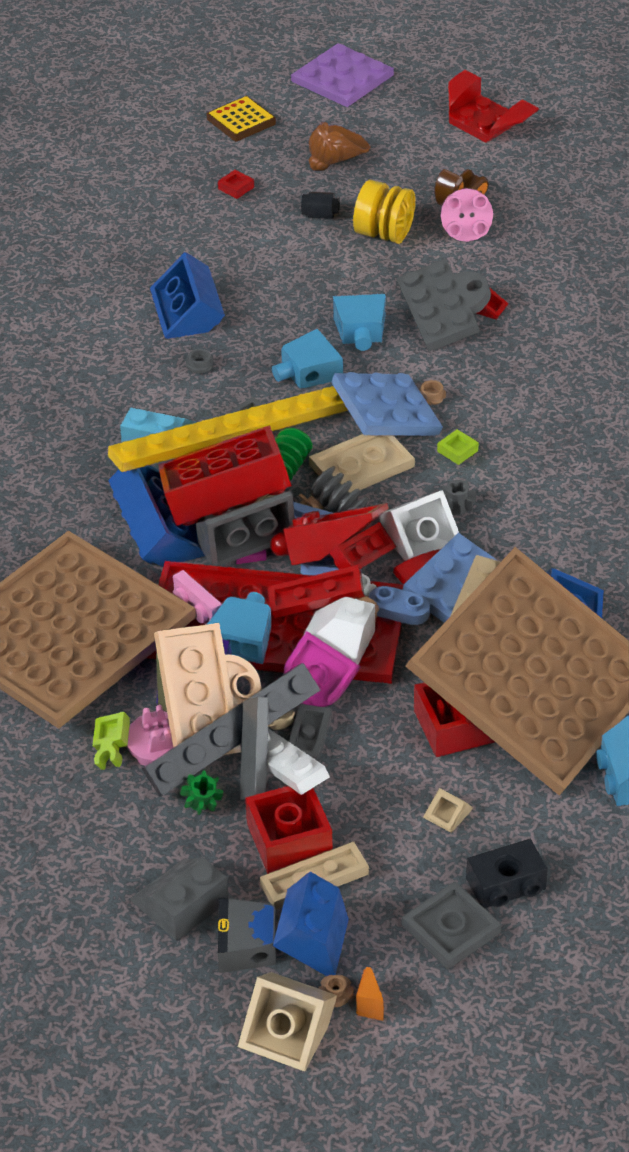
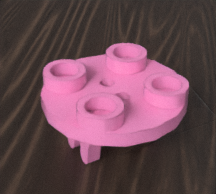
M465 188L453 192L446 198L441 208L440 217L442 226L449 236L459 241L469 242L477 240L488 233L492 224L493 210L491 203L484 194L475 189ZM460 213L464 214L462 218L459 217Z
M157 705L155 712H150L149 708H144L143 715L138 717L129 727L127 748L131 755L137 759L138 763L144 766L173 748L168 714L163 710L162 705Z

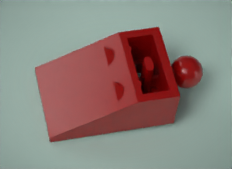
M388 503L320 515L319 511L304 513L301 515L302 517L293 519V524L283 529L284 532L273 536L270 543L271 550L277 556L285 557L289 555L291 565L322 560L330 554L331 550L354 537L389 509Z

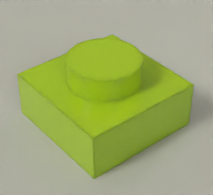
M456 429L437 443V452L460 465L478 452L479 442Z

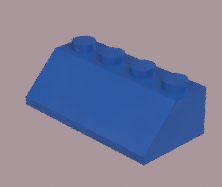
M150 465L126 472H121L118 469L108 480L114 492L113 497L120 505L121 515L127 521L131 530L130 535L136 541L140 550L139 555L144 561L163 567L165 561L185 562L205 556L198 543L196 523L188 526L183 524L176 526L164 494L159 469Z

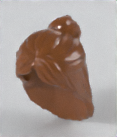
M321 122L309 138V149L311 152L309 165L314 171H323L332 164L367 153L370 146L362 136L341 126L328 125L327 122Z

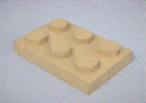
M362 434L309 456V465L319 476L328 468L336 466L332 475L336 476L342 472L344 478L341 484L349 480L353 483L349 490L351 493L355 489L359 488L362 490L415 467V458L393 435Z

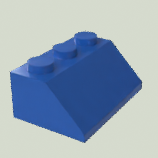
M184 252L150 287L166 339L209 332L225 316L209 266L187 252Z

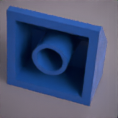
M311 871L287 889L273 943L275 948L325 976L336 975L349 920L340 889Z

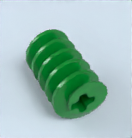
M285 428L279 432L275 440L291 481L293 475L296 474L298 468H300L311 452L313 443L305 432L295 428Z

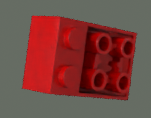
M425 682L414 685V712L435 757L495 742Z

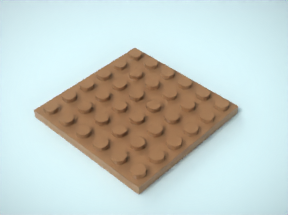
M67 531L0 582V689L59 729L157 650L154 637L155 632L184 628L197 617L196 609L77 535Z
M516 547L511 550L406 665L410 671L559 796L601 746L602 735L621 722L629 712V641Z

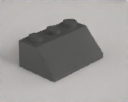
M290 491L280 493L196 523L198 543L210 565L221 566L270 548L273 536L284 532L283 529L293 524L292 520L295 519L292 493Z

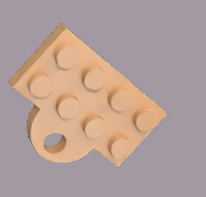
M219 623L163 630L154 633L173 747L261 690L259 675L247 660L235 655H225ZM239 677L246 678L250 683V691L247 695L241 694L237 689L236 683ZM239 744L224 755L242 752L241 745Z

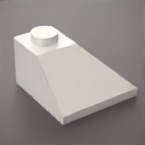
M443 490L385 511L379 516L382 526L397 546L394 549L405 561L429 551L442 549L459 533Z
M343 597L317 610L306 631L356 664H359L375 632V604Z

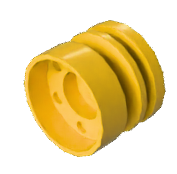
M374 180L366 181L358 194L354 208V231L357 234L372 238L379 234L380 238L384 241L390 239L393 243H402L411 228L414 217L416 198L414 191L407 188L402 189L399 186H394L389 190V186L386 183Z

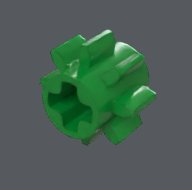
M204 770L201 775L196 777L189 774L186 781L187 785L182 786L180 795L187 796L184 807H191L197 810L198 815H201L202 810L207 808L214 812L217 806L215 800H221L223 796V791L216 789L219 778L213 779Z

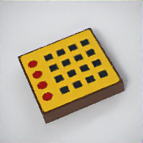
M247 95L207 112V120L235 142L276 125V117Z

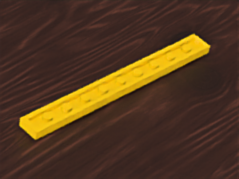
M334 386L114 444L108 446V457L121 472H126L177 458L269 425L271 430L275 431L348 411Z

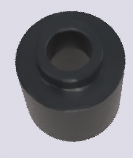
M309 192V194L302 195V215H308V218L333 219L334 214H339L340 199L335 198V193Z

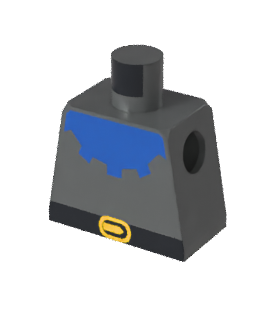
M219 898V973L276 964V948L273 946L278 924H276V907L273 904Z

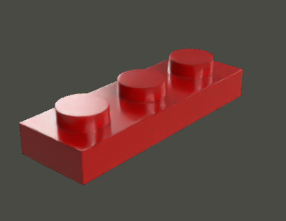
M378 522L338 545L329 553L333 557L338 569L359 565L361 570L397 546L382 524Z
M359 565L268 586L269 604L273 618L324 607L343 597L353 599L365 597Z

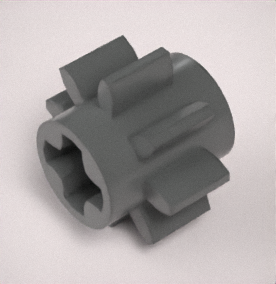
M453 480L447 486H442L452 515L462 516L467 511H473V503L476 502V491L469 490V483L462 480Z

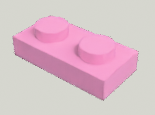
M184 570L173 575V595L195 607L196 620L207 625L222 604Z

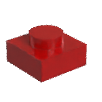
M233 170L218 180V190L236 199L254 188V179L237 170Z

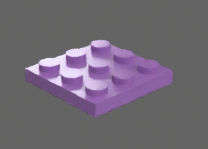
M338 43L291 74V81L348 107L394 75V68Z

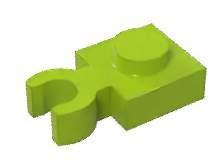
M125 712L99 717L95 720L92 746L97 750L94 762L101 770H105L106 762L109 759L116 767H120L123 759L119 753V748L128 745L130 717Z

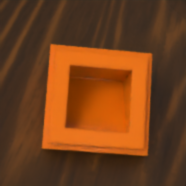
M366 967L356 994V1014L383 1021V997L372 968Z

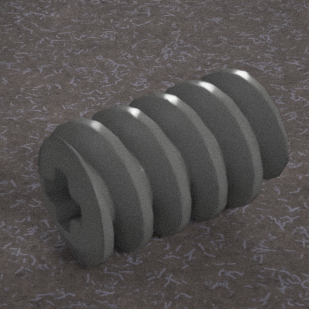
M336 466L324 471L312 486L311 495L316 499L319 498V503L322 506H328V512L336 513L366 507L369 501L367 496L361 500L357 499L361 493L359 488L351 493L349 492L353 484L350 480L341 484L344 478L342 472L336 476L332 475Z

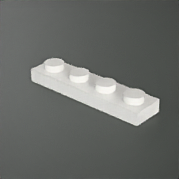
M268 728V772L301 795L330 777L324 765Z

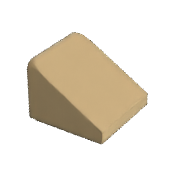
M439 788L423 818L452 833L471 812L473 807Z

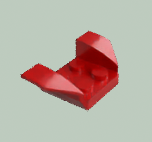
M463 70L448 82L449 123L485 143L516 124L523 123L531 115L539 111L538 107L523 99L508 109L482 96L481 77L467 70Z

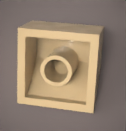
M273 972L257 977L237 1047L306 1071L329 1026L337 995Z

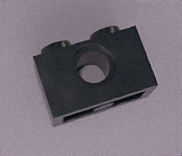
M531 838L467 858L466 879L479 904L484 909L491 906L501 907L510 900L523 896L533 897L546 889L548 869Z

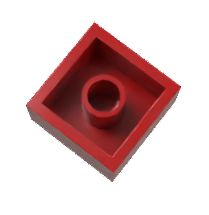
M290 786L245 798L247 825L267 874L333 850L332 828L314 788L301 795Z

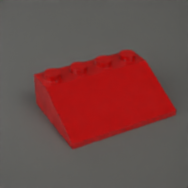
M270 425L158 464L164 494L176 526L181 524L185 526L192 525L198 522L201 517L210 514L213 516L221 515L227 512L230 507L239 504L242 506L252 504L259 497L267 494L271 496L283 493L287 487L292 486Z

